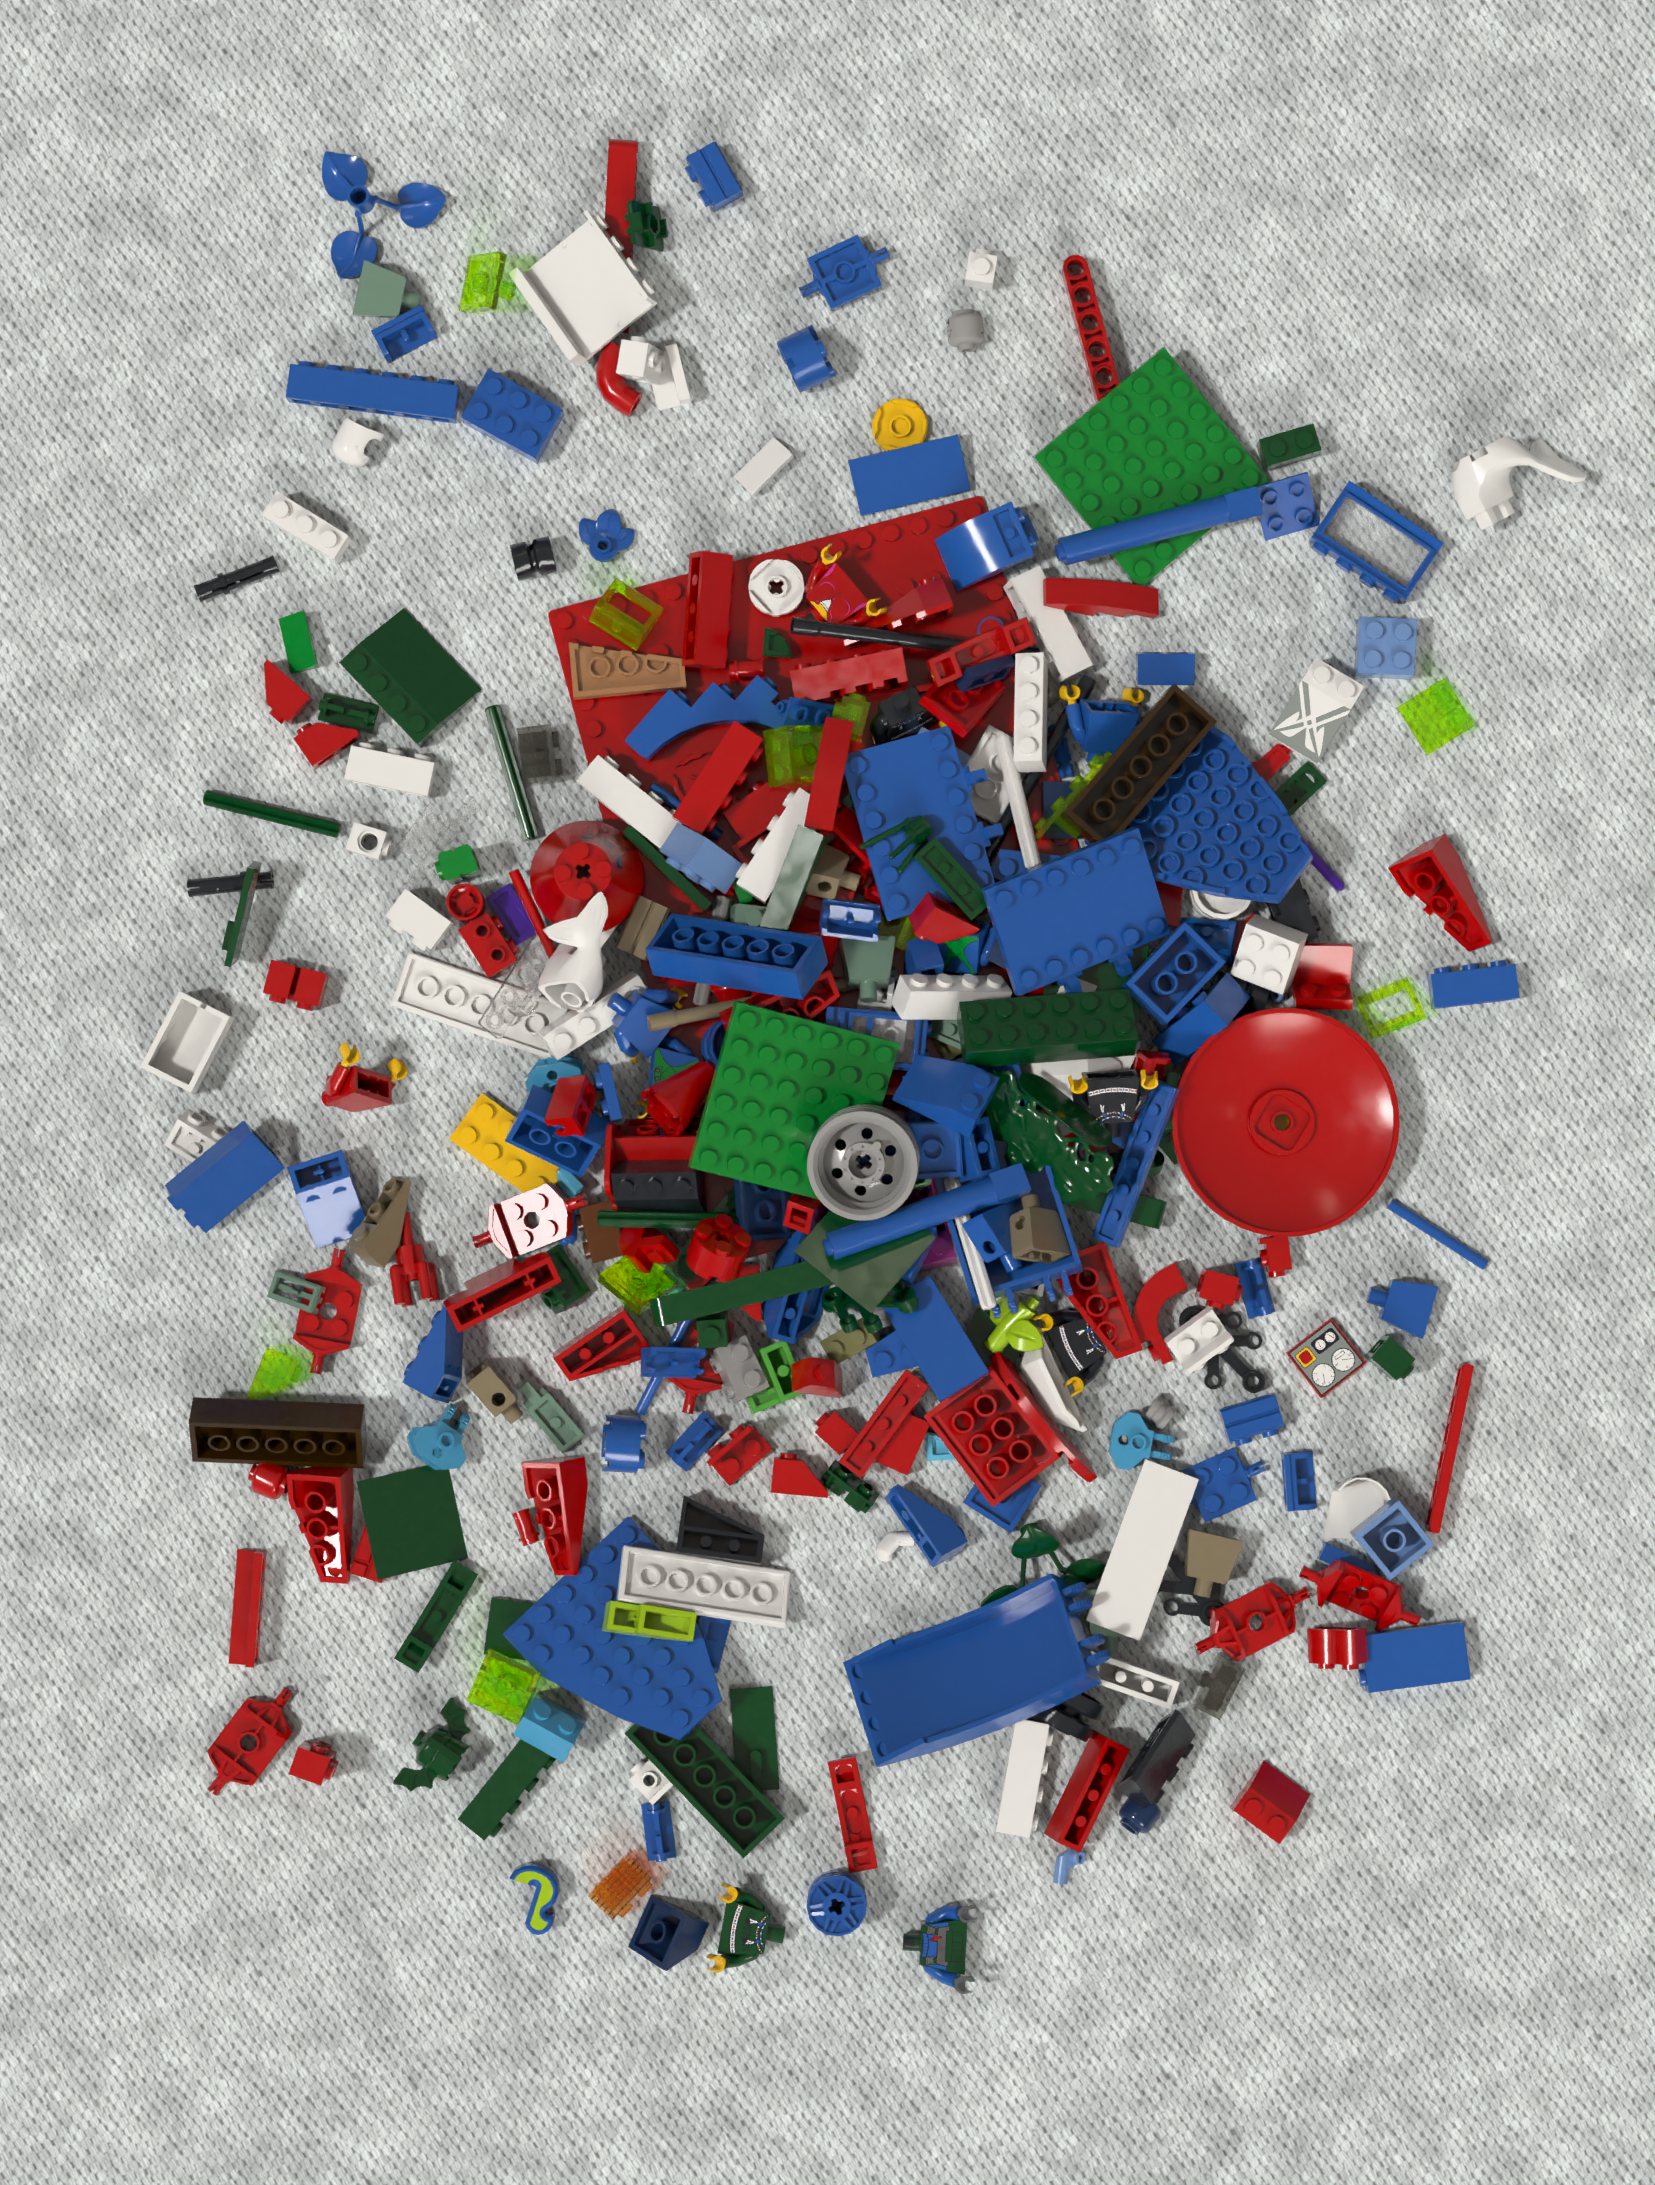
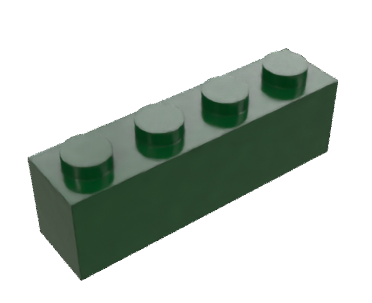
M520 1739L459 1816L458 1820L484 1841L489 1835L494 1838L504 1825L500 1820L507 1812L510 1815L515 1812L522 1803L518 1799L524 1790L530 1793L540 1780L536 1777L542 1767L548 1770L556 1758Z

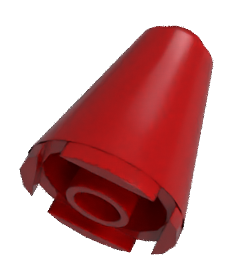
M701 1060L647 1087L641 1092L642 1101L647 1099L649 1103L646 1110L663 1130L668 1132L672 1129L675 1131L673 1136H678L686 1129L707 1100L716 1065L710 1061L707 1063Z

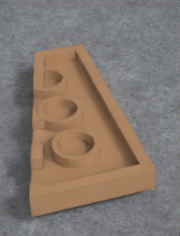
M569 642L574 700L664 692L669 689L671 691L687 689L685 666H682V659L653 654H636L625 650H608L598 646L587 647Z

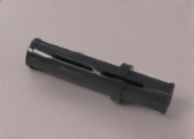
M272 555L269 558L223 575L221 572L217 574L216 578L194 585L199 601L203 602L222 593L228 595L230 590L279 573L280 571Z
M272 870L259 873L256 890L274 889V880L262 881L274 877ZM246 871L240 872V875L188 879L187 888L199 887L188 890V895L193 897L242 891Z

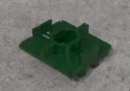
M630 200L627 203L628 214L624 215V218L629 222L626 234L630 235L631 243L636 246L663 252V238L668 237L666 218L661 219L659 207L653 206V202L642 203Z

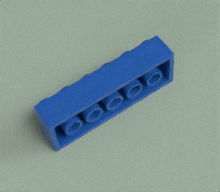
M671 913L645 949L654 976L801 1000L804 999L828 964L821 936Z

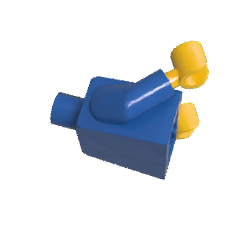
M1071 685L1072 695L1069 697L1066 686H1061L1059 695L1063 700L1068 701L1066 713L1074 740L1088 753L1086 759L1088 763L1096 766L1102 765L1105 754H1112L1139 723L1140 707H1138V703L1144 699L1143 691L1135 689L1133 698V689L1128 687L1122 692L1124 701L1080 699V702L1076 703V699L1080 695L1079 687Z
M673 987L670 990L645 989L643 992L635 989L627 999L617 992L610 997L607 1006L617 1012L612 1019L616 1027L614 1036L620 1051L626 1054L634 1064L638 1063L636 1058L640 1054L649 1058L671 1029L650 1032L647 1024V1015L670 1010L677 1011L673 1005L681 1009L683 1005L679 1003V1000L684 996L687 997L688 994L680 988Z

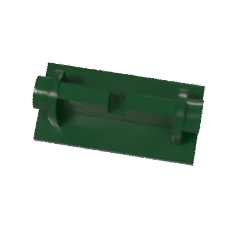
M324 693L323 700H320L318 707L320 711L318 720L373 734L380 706Z
M836 1460L833 1461L829 1469L820 1478L824 1482L823 1485L838 1497L844 1490L848 1491L849 1493L844 1498V1501L857 1512L862 1511L866 1514L880 1495L871 1483L860 1480L852 1471Z

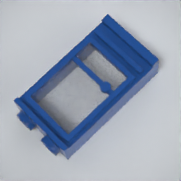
M827 1006L822 1010L826 1012L825 1023L899 1042L900 1046L893 1070L908 1071L917 1055L929 1057V1049H925L926 1037L930 1038L932 1031V1022L930 1020H902L896 1011L840 1006Z

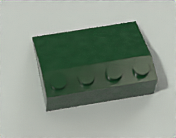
M404 608L361 641L339 662L420 748L482 690Z

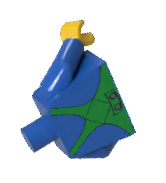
M976 921L980 928L976 934L938 944L944 962L943 971L956 972L957 975H976L984 966L990 964L991 961L986 958L997 937L994 928L990 927L989 922Z
M665 1036L651 1054L648 1087L699 1062V1058L694 1057L693 1050L679 1039ZM648 1101L637 1102L635 1106L643 1105L645 1107V1113L643 1115H636L637 1118L651 1117L646 1110V1107L649 1106Z

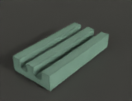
M276 1270L267 1297L317 1314L319 1309L316 1307L318 1303L321 1304L323 1298H320L321 1292L325 1293L326 1287ZM283 1278L313 1289V1294L279 1283L280 1279ZM277 1288L308 1299L310 1303L306 1305L276 1294Z

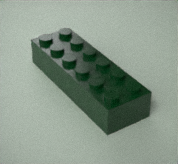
M1130 989L959 1002L957 1024L963 1063L974 1065L978 1068L1135 1055L1138 1036Z
M634 1723L626 1729L624 1734L742 1858L746 1857L785 1819V1813L700 1724L681 1741Z

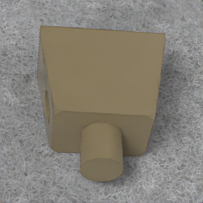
M826 844L805 890L808 892L807 894L832 900L835 899L840 886L856 891L861 875L846 870L850 859L849 855Z
M1036 1194L1022 1197L1023 1210L1011 1215L1009 1219L1013 1258L1052 1264L1070 1255V1248L1058 1213L1055 1210L1041 1208L1039 1197Z
M488 1358L466 1375V1384L494 1417L502 1414L512 1424L523 1415V1412L515 1404L517 1394ZM495 1393H502L503 1397L494 1399L493 1395Z
M1187 1528L1185 1574L1197 1578L1193 1592L1194 1595L1210 1598L1213 1582L1227 1583L1242 1548V1540Z

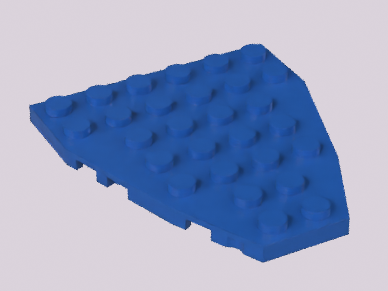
M1214 726L1125 829L1127 830L1134 826L1139 828L1155 881L1217 897L1279 904L1313 860L1312 854L1303 842L1299 831L1294 826L1281 800L1266 781L1255 771L1251 762L1240 752L1232 738ZM1086 839L1084 840L1086 845L1091 844Z
M627 1516L579 1561L578 1575L563 1576L514 1622L503 1635L543 1678L552 1681L621 1720L637 1724L681 1741L722 1702L707 1646L697 1622L695 1624L693 1642L602 1631L606 1602L617 1600L623 1546L660 1551Z

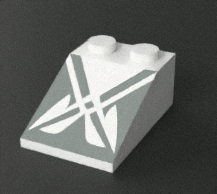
M1316 657L1268 736L1317 765L1365 686Z

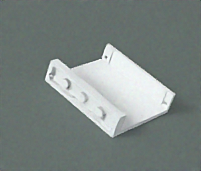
M588 210L583 212L588 218L587 222L526 272L516 267L509 273V276L568 360L579 367L657 304V301L652 296L655 292L653 287L646 279L641 280L637 275V272L640 271L638 266L630 257L625 258L621 252L624 249L621 242L614 235L610 237L606 231L609 227L606 221L599 214L595 216Z

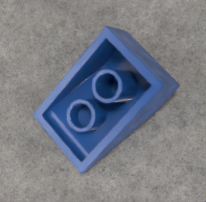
M917 1055L892 1100L970 1138L994 1095L999 1077L974 1065Z

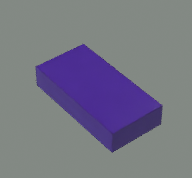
M510 883L486 898L516 946L537 934L523 903Z

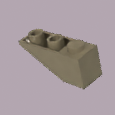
M392 1176L386 1182L382 1193L375 1203L369 1207L367 1215L353 1231L352 1237L347 1243V1246L368 1265L385 1268L400 1245L411 1186L409 1179Z

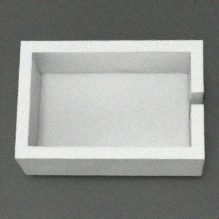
M179 991L140 1067L196 1094L235 1018Z

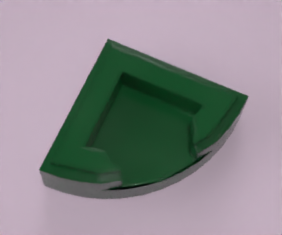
M765 628L763 657L791 659L790 646L785 638L777 631Z

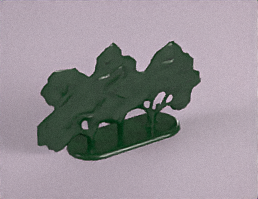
M994 1070L989 1071V1073L999 1077V1081L990 1104L981 1118L989 1117L994 1141H1007L1008 1148L1004 1157L1008 1167L1022 1163L1024 1170H1028L1030 1173H1037L1042 1171L1044 1165H1049L1054 1173V1186L1064 1203H1076L1079 1200L1086 1202L1095 1200L1099 1192L1108 1193L1114 1188L1110 1179L1111 1171L1114 1168L1112 1157L1101 1151L1092 1152L1088 1146L1090 1144L1103 1148L1112 1143L1110 1132L1099 1121L1041 1076L1032 1073L1021 1074L1018 1082L1021 1090L1025 1093L1022 1094L1017 1087L1014 1075L1010 1071H1000L998 1073ZM1022 1099L1027 1100L1024 1106L1019 1104ZM1036 1103L1052 1116L1038 1112L1036 1110ZM1057 1122L1062 1123L1077 1137L1066 1138L1061 1135L1057 1130ZM1074 1141L1075 1144L1073 1147H1070L1068 1142ZM1079 1143L1082 1144L1080 1148L1082 1150L1085 1149L1084 1161H1080L1077 1157L1076 1149ZM1089 1154H1091L1094 1157V1161L1092 1163L1089 1162Z

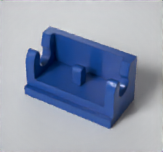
M421 305L371 330L387 363L438 338Z
M1136 652L1137 685H1194L1195 654L1193 652Z
M823 898L819 920L821 935L871 942L878 941V922H881L880 904Z
M676 1347L641 1348L640 1377L696 1378V1375H702L704 1372V1368H700L699 1362L700 1359L705 1357L706 1349Z
M1313 1451L1281 1453L1285 1510L1289 1512L1317 1508Z
M700 1616L698 1627L704 1637L714 1673L718 1674L731 1620Z

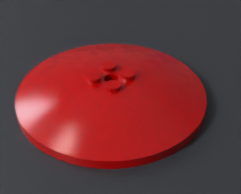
M1273 1008L1241 1016L1231 1021L1227 1027L1216 1035L1210 1036L1199 1046L1186 1064L1178 1081L1177 1088L1180 1091L1173 1106L1172 1124L1174 1129L1171 1131L1178 1164L1185 1179L1201 1201L1217 1215L1237 1227L1250 1232L1277 1237H1298L1327 1230L1359 1211L1374 1196L1390 1170L1397 1149L1400 1128L1399 1107L1393 1082L1385 1065L1369 1043L1350 1027L1332 1017L1319 1012L1297 1008ZM1279 1114L1285 1115L1289 1120L1288 1127L1283 1131L1278 1130L1274 1125V1119Z

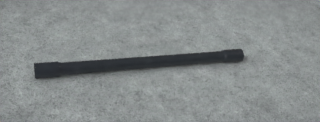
M792 617L790 623L791 634L812 637L824 636L935 651H944L965 641L962 639L821 622L816 619ZM1027 647L1016 653H1038L1040 650L1036 647ZM1015 653L1011 654V656L1015 660Z
M1085 674L1081 676L1076 685L1080 689V695L1076 699V703H1079L1080 699H1088L1097 684L1093 678ZM1066 707L1047 737L1046 767L1070 728ZM1027 772L1023 778L1022 786L1026 801L1043 772ZM1010 803L997 823H1001L1003 836L990 839L991 846L985 848L989 863H991L1014 824Z

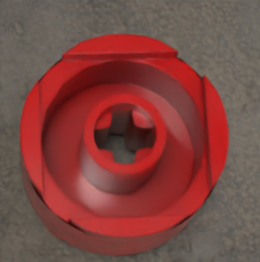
M719 1214L716 1218H706L696 1225L687 1249V1264L693 1272L702 1278L716 1277L719 1278L717 1282L734 1280L742 1269L752 1237L743 1228L734 1223L728 1215Z

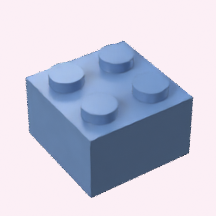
M1360 616L1356 624L1354 677L1411 680L1415 673L1417 619Z
M678 822L659 850L668 857L665 861L667 864L678 871H682L688 879L698 885L700 884L712 893L717 889L726 894L736 879V873L742 866V863L709 839Z
M1395 1497L1350 1531L1354 1539L1388 1580H1392L1434 1546V1543Z

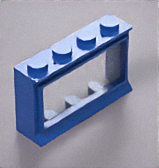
M1350 480L1309 540L1313 544L1311 548L1323 557H1326L1327 554L1336 559V566L1348 573L1350 570L1360 575L1358 579L1361 583L1369 588H1373L1375 585L1384 591L1382 596L1394 604L1397 601L1401 604L1404 603L1444 544Z

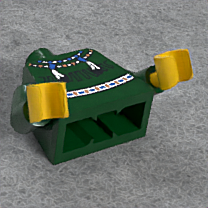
M723 1882L721 1886L728 1889L727 1893L723 1896L717 1895L718 1898L726 1902L717 1952L722 1955L719 1956L711 1953L707 1955L708 1959L715 1960V1965L711 1968L708 1967L707 1970L719 1973L726 1968L739 1967L756 1960L759 1954H764L766 1941L783 1944L786 1929L785 1926L769 1924L771 1910L767 1909V1903L753 1890L733 1887L726 1882Z

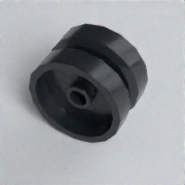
M1083 1692L1037 1714V1716L1058 1731L1087 1742L1094 1729L1089 1722L1080 1716L1084 1715L1090 1719L1099 1720L1106 1706Z

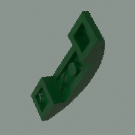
M453 1560L394 1659L417 1673L420 1672L476 1580L477 1573Z

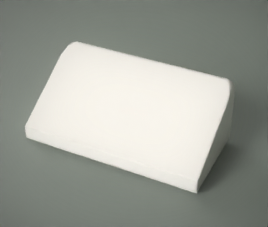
M773 437L734 478L754 497L793 458V454Z

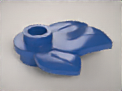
M614 509L602 512L596 522L582 518L579 524L581 541L589 546L591 556L599 562L612 560L616 556L617 551L627 549L634 540L635 531L630 528H621L620 516ZM601 544L608 545V548L605 550H601L598 547Z

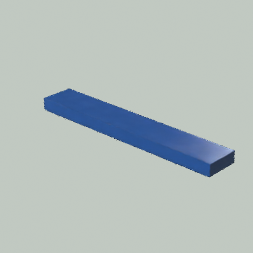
M1158 1079V1086L1152 1089L1148 1100L1137 1115L1112 1182L1114 1188L1108 1192L1092 1237L1115 1248H1120L1180 1091L1179 1088Z

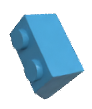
M537 1692L520 1721L514 1736L564 1763L587 1719Z

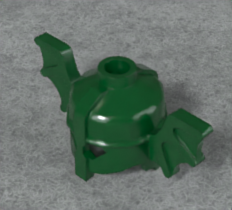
M453 1698L447 1701L440 1712L449 1727L448 1731L442 1727H437L427 1733L421 1730L412 1743L416 1746V1763L422 1766L423 1769L402 1768L393 1781L394 1785H402L409 1792H412L417 1787L432 1789L433 1780L436 1777L447 1781L448 1775L455 1770L457 1764L462 1759L461 1754H464L470 1747L461 1741L464 1735L470 1733V1729L464 1723L466 1711L459 1708Z

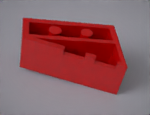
M622 1305L553 1352V1359L567 1379L573 1381L604 1372V1370L641 1360V1348L652 1346Z

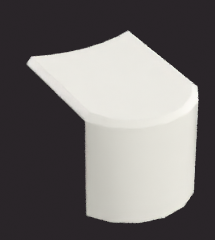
M1367 1477L1348 1478L1339 1482L1331 1492L1323 1540L1332 1538L1355 1540L1350 1531L1382 1507L1385 1500H1391L1387 1490L1379 1482Z

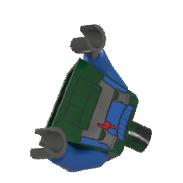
M974 1903L966 1906L943 1905L929 1913L925 1920L921 1921L920 1934L903 1933L902 1950L919 1951V1965L923 1966L924 1971L940 1983L956 1988L961 1994L973 1992L966 1989V1981L975 1982L972 1976L960 1975H965L967 1923L978 1919V1917H971L968 1912L976 1908Z

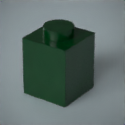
M728 1310L697 1318L699 1349L728 1346L730 1339Z

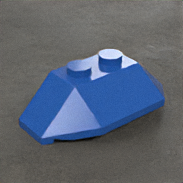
M796 1231L777 1250L772 1269L805 1262L794 1250L808 1234ZM829 1285L763 1301L761 1306L768 1337L791 1344L799 1341L801 1336L819 1322L823 1309L822 1295L828 1290Z

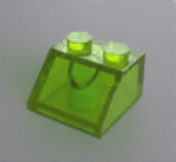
M786 725L763 731L769 787L790 788L812 785L824 726Z
M489 1648L466 1701L518 1725L535 1695L541 1673Z

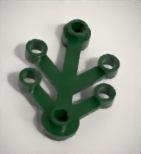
M899 1280L890 1290L892 1294H895L894 1297L885 1296L876 1307L898 1308L899 1311L910 1314L917 1310L919 1299L913 1288H905V1282ZM839 1287L830 1288L822 1295V1307L826 1312L838 1315L840 1319L839 1324L845 1333H851L859 1326L856 1317L853 1314H849L846 1307H856L864 1319L863 1324L868 1333H876L883 1327L878 1315L867 1311Z

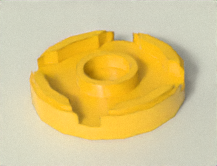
M892 399L876 411L872 420V434L876 443L884 451L922 443L928 432V421L924 412L915 402L907 399Z

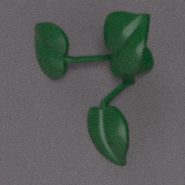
M1028 1523L1021 1527V1536L1011 1547L1012 1555L1021 1559L1019 1585L1017 1587L1005 1585L994 1590L980 1603V1607L1025 1586L1027 1559L1049 1554L1058 1570L1063 1573L1061 1578L1067 1581L1068 1587L1079 1582H1085L1086 1585L1097 1581L1101 1578L1106 1564L1097 1559L1086 1558L1071 1563L1068 1568L1062 1566L1054 1553L1059 1547L1058 1539L1051 1533L1043 1530L1040 1523Z

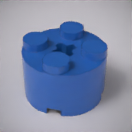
M813 325L777 341L782 358L800 393L836 376L830 361H827V352L821 340H819Z
M605 1414L604 1419L609 1422V1425H603L601 1457H605L607 1464H601L602 1471L637 1473L638 1469H644L645 1452L640 1449L641 1440H646V1423L640 1420V1416Z

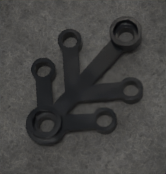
M1197 1306L1185 1308L1179 1316L1180 1326L1188 1321L1190 1315H1197L1203 1309ZM1231 1312L1227 1315H1216L1221 1323L1230 1329H1237L1242 1324V1317L1236 1312ZM1232 1315L1237 1316L1239 1319L1236 1326H1231L1228 1323V1318ZM1254 1332L1247 1335H1232L1234 1342L1229 1346L1247 1347L1255 1350L1261 1346L1262 1338ZM1253 1335L1259 1340L1258 1344L1254 1347L1248 1344L1249 1337ZM1229 1348L1207 1361V1376L1204 1377V1384L1209 1389H1217L1222 1382L1219 1375V1355L1242 1378V1386L1246 1391L1257 1393L1265 1386L1264 1375L1257 1370H1250ZM1211 1375H1215L1218 1378V1383L1215 1386L1208 1384L1207 1380ZM1250 1376L1258 1378V1384L1254 1387L1248 1384Z
M1172 1552L1168 1566L1181 1582L1162 1580L1157 1593L1161 1591L1192 1595L1199 1605L1182 1604L1176 1599L1170 1598V1600L1167 1599L1164 1602L1163 1609L1169 1616L1177 1614L1199 1616L1203 1624L1210 1626V1617L1207 1615V1609L1209 1607L1219 1608L1224 1605L1220 1601L1221 1583L1213 1582L1210 1598L1194 1595L1193 1592L1197 1578L1185 1574L1184 1566ZM1170 1602L1177 1604V1610L1173 1613L1167 1610V1605Z

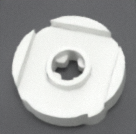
M783 559L765 560L757 565L750 575L748 585L750 599L753 605L762 613L779 617L791 613L801 603L805 592L802 573L793 563ZM770 582H783L784 585L781 587L783 592L781 594L777 592L774 594L770 593Z

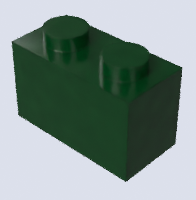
M1313 423L1259 439L1256 445L1264 472L1316 457L1322 450Z
M1383 1335L1364 1356L1392 1380L1397 1381L1400 1378L1404 1380L1414 1369L1412 1363L1415 1361V1358L1390 1336Z

